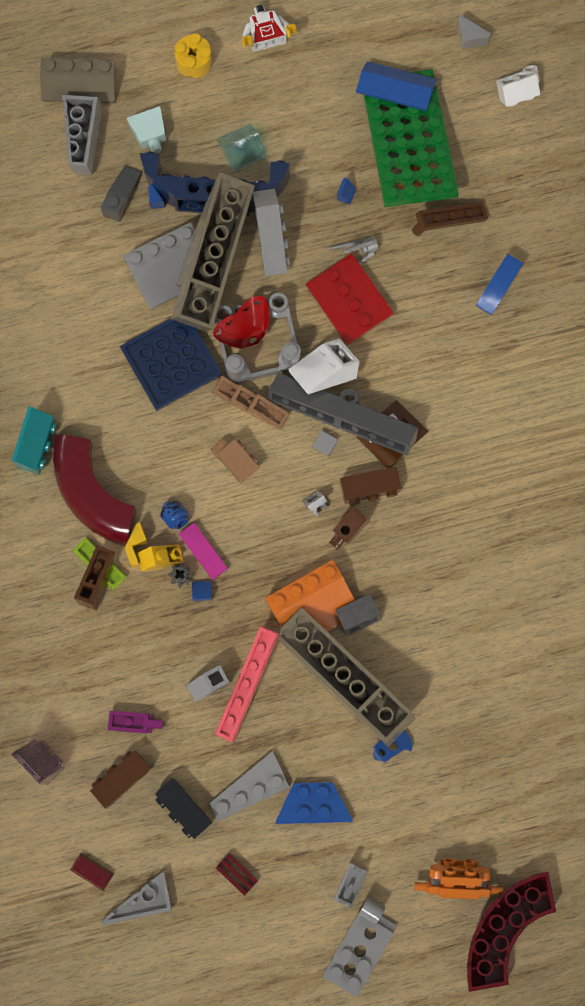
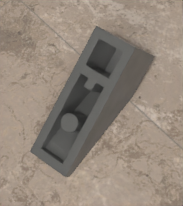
M127 166L123 167L101 206L103 216L118 222L121 221L142 172Z

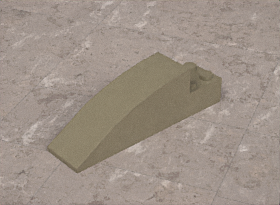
M219 172L196 227L176 285L180 287L172 313V320L203 331L212 329L255 185Z
M302 607L277 631L279 633L278 640L342 706L361 724H364L387 747L416 719L415 715Z

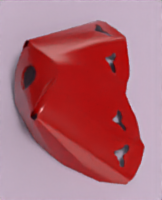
M264 296L250 297L241 305L236 313L227 316L217 323L213 336L219 342L238 349H245L258 344L267 333L270 314L266 298ZM257 338L256 341L250 343V339Z

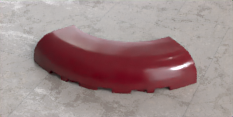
M56 435L53 448L54 473L57 485L67 506L75 517L93 533L115 544L126 546L132 533L136 514L135 506L115 499L98 483L92 467L93 444L90 439L70 435Z
M548 871L535 874L512 885L483 914L472 937L468 953L467 983L469 992L509 985V956L516 940L529 924L545 915L556 912Z

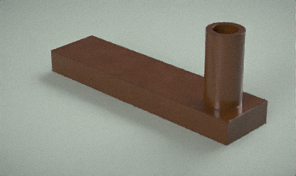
M483 202L422 210L416 213L418 223L412 228V232L414 235L420 236L427 230L485 222L488 216Z

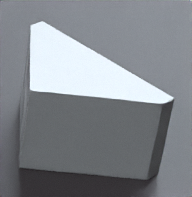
M460 15L457 28L462 49L488 45L491 34Z

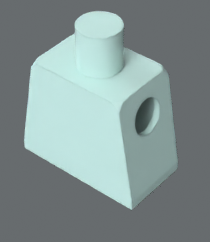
M160 106L127 117L128 126L142 149L150 147L151 152L156 154L162 152L160 143L166 141Z

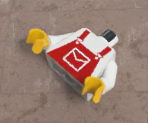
M258 5L254 8L255 15L250 16V22L245 25L242 34V46L245 48L246 45H251L254 52L285 44L286 33L288 38L291 37L290 34L292 33L298 34L296 25L288 23L280 15H276L273 10L266 12L264 5Z

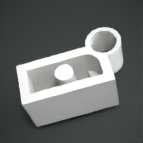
M527 66L522 72L496 80L500 101L506 107L515 106L518 102L534 99L535 96L540 95L538 84L540 79L537 66Z

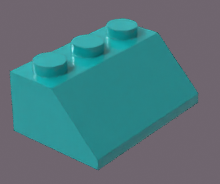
M28 406L11 461L17 469L40 474V471L45 468V454L50 451L52 444L50 438L56 432L57 423H55L56 420L53 416Z

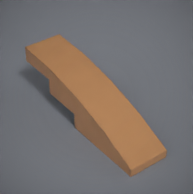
M220 376L211 392L279 430L289 415L287 411L259 394H254L224 376Z

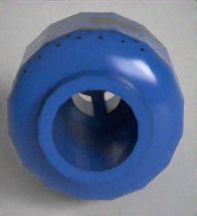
M168 501L162 506L160 517L169 528L181 529L187 524L189 513L179 501Z

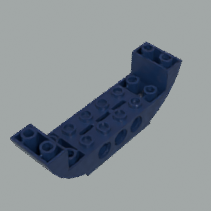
M151 151L140 153L146 180L149 184L153 185L163 201L175 207L178 212H203L216 179H210L205 176L191 178L188 175L173 177L170 174L161 175L159 154ZM282 160L271 162L269 183L262 180L247 183L255 185L253 192L275 189L278 197L289 181L290 163ZM253 194L246 216H250V213L255 212L256 207Z

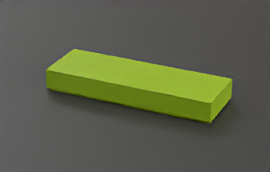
M85 537L72 551L88 566L96 546ZM112 563L107 585L114 591L127 576Z

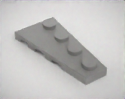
M273 751L209 803L217 821L225 819L289 788Z

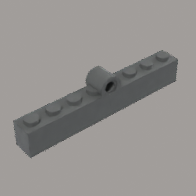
M278 373L269 388L268 400L406 456H408L417 439V427L397 420L392 416L379 413L377 410L361 406L359 404V394L353 389L342 391L340 396L333 395L325 390L307 394L295 379Z

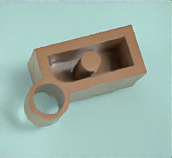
M233 439L228 445L224 440H221L210 450L241 484L259 469L257 465L259 462L252 454L249 456L246 453V447L240 440L236 441Z

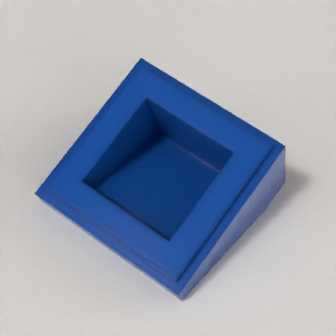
M345 177L338 190L337 199L340 202L351 204L356 188Z
M149 184L150 208H165L163 199L153 185Z
M211 581L192 582L193 602L212 600Z

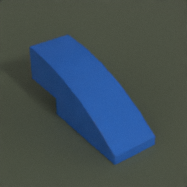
M507 254L476 306L492 316L524 263Z

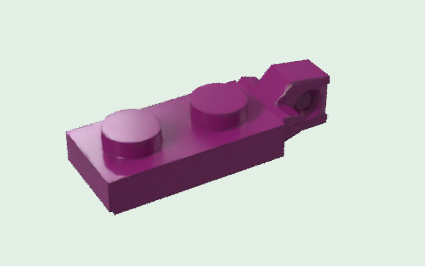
M110 711L108 731L147 734L152 733L153 729H163L164 721L154 720V715L146 713Z

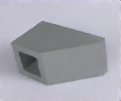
M221 665L190 682L187 687L195 702H198L226 687L230 682Z

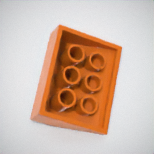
M331 560L265 598V601L280 627L302 607L328 632L341 625L336 610L354 602L355 599L335 562Z

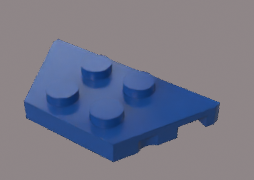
M333 782L293 783L276 819V824L352 822V818Z

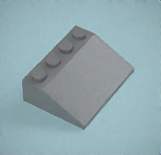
M191 223L123 255L125 263L150 310L178 297L180 287L176 285L195 233Z

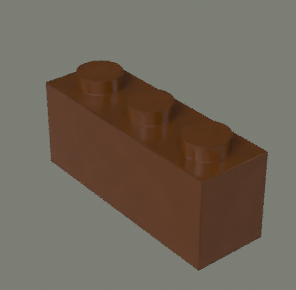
M397 467L340 478L344 504L349 503V505L360 504L361 500L366 499L369 502L379 500L380 496L385 495L387 498L395 497L402 489Z
M137 751L127 752L121 758L123 761L118 766L114 764L106 771L108 775L105 778H98L91 785L93 788L90 792L105 809L114 804L151 770V767Z

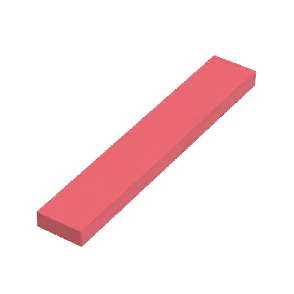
M260 626L215 735L230 742L235 741L279 637V633Z

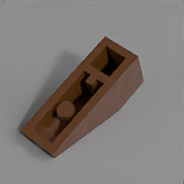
M96 546L74 596L79 605L97 611L105 593L115 555L114 551Z

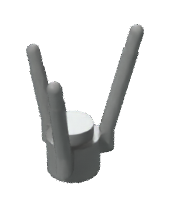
M373 236L330 247L331 250L349 247L343 250L344 253L361 249L362 253H367V255L358 261L360 265L367 259L375 256L374 252L378 250L377 241Z

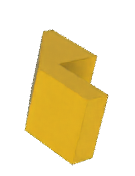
M140 522L135 525L125 546V551L133 569L140 567L134 548L148 543Z

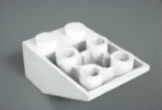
M340 339L323 343L289 368V372L306 393L311 394L357 379L359 360Z

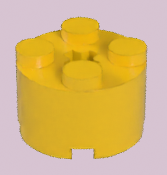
M193 33L181 38L174 47V54L179 72L186 77L190 76L193 78H200L207 74L212 63L211 48L207 40L199 34Z

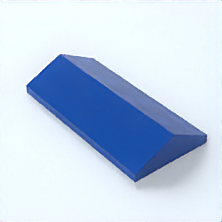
M367 61L361 71L356 93L427 111L437 79Z

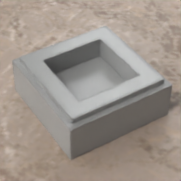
M321 430L312 448L329 457L338 439Z

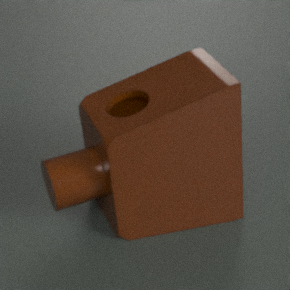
M352 507L333 529L336 535L329 543L337 550L344 542L350 544L370 521ZM349 527L350 532L344 535L343 530Z

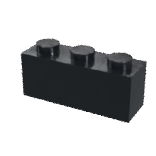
M174 778L155 793L158 797L155 801L162 809L166 806L171 812L168 814L175 823L180 822L184 827L181 830L188 838L193 837L196 839L213 823Z

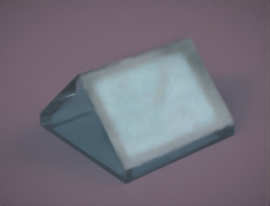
M251 124L217 138L232 171L266 157L258 132Z

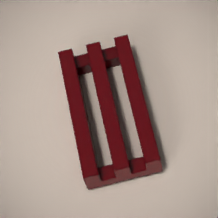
M230 853L216 867L244 896L258 882ZM229 859L252 880L251 884L227 863ZM225 866L228 870H230L247 888L244 890L232 877H230L222 869V867Z

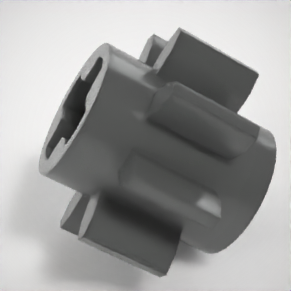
M182 563L177 568L172 566L173 573H168V576L174 578L171 584L177 582L179 588L184 583L189 585L187 580L193 577L192 574L187 573L190 567L183 568ZM177 572H180V573L185 572V573L183 574V575H184V578H183V579H181V578L176 579V578L178 577V576H177Z

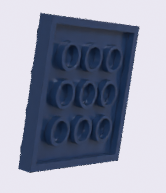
M172 319L161 323L120 346L156 412L222 376L219 367L197 329Z

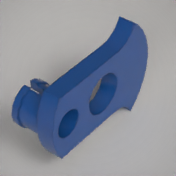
M404 731L395 740L397 743V750L395 751L390 750L382 741L374 745V759L385 763L404 750L412 751V742L408 733Z

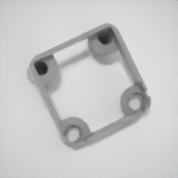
M275 293L271 297L266 298L269 314L272 317H287L292 342H288L283 346L278 355L280 367L250 373L244 359L237 354L227 358L224 344L219 342L227 377L233 383H241L289 372V368L301 360V349L297 344L288 299L284 294ZM277 300V302L283 303L284 305L280 308H277L273 305V301ZM220 305L214 320L215 325L222 321L218 318L222 315V312L232 315L239 310L241 305Z

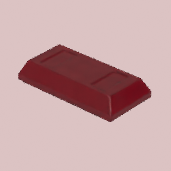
M82 853L79 854L70 871L102 891L105 890L114 873Z

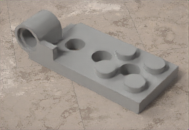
M367 897L322 975V977L355 997L359 996L397 925L382 917L385 906L370 897ZM368 927H372L376 931V935L372 939H367L364 935V931ZM358 945H362L366 949L362 957L354 954V949ZM347 963H353L356 967L355 972L351 975L344 972V966Z

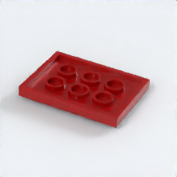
M352 253L305 284L347 346L394 315Z

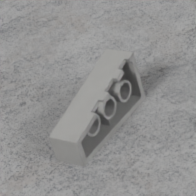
M62 95L69 166L74 174L92 175L103 106L98 97Z
M275 189L253 192V199L256 207L255 214L265 276L287 273V266L290 265L289 255L285 254L284 250L288 248L286 237H283L282 232L286 231L285 222L280 218V214H283L282 203H278Z

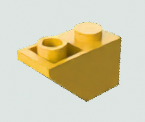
M180 544L152 546L137 553L141 572L159 570L184 563Z

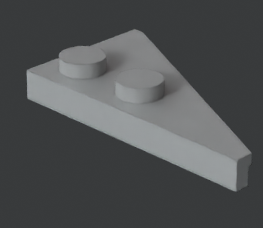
M165 872L160 873L102 920V925L172 911Z

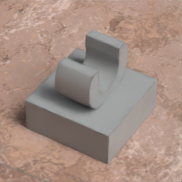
M318 490L302 501L305 507L316 516L319 515L317 512L318 507L322 506L324 510H327V506L324 504L327 500Z

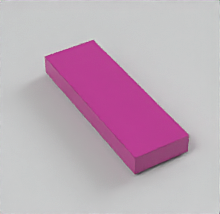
M195 523L179 533L212 581L228 570Z

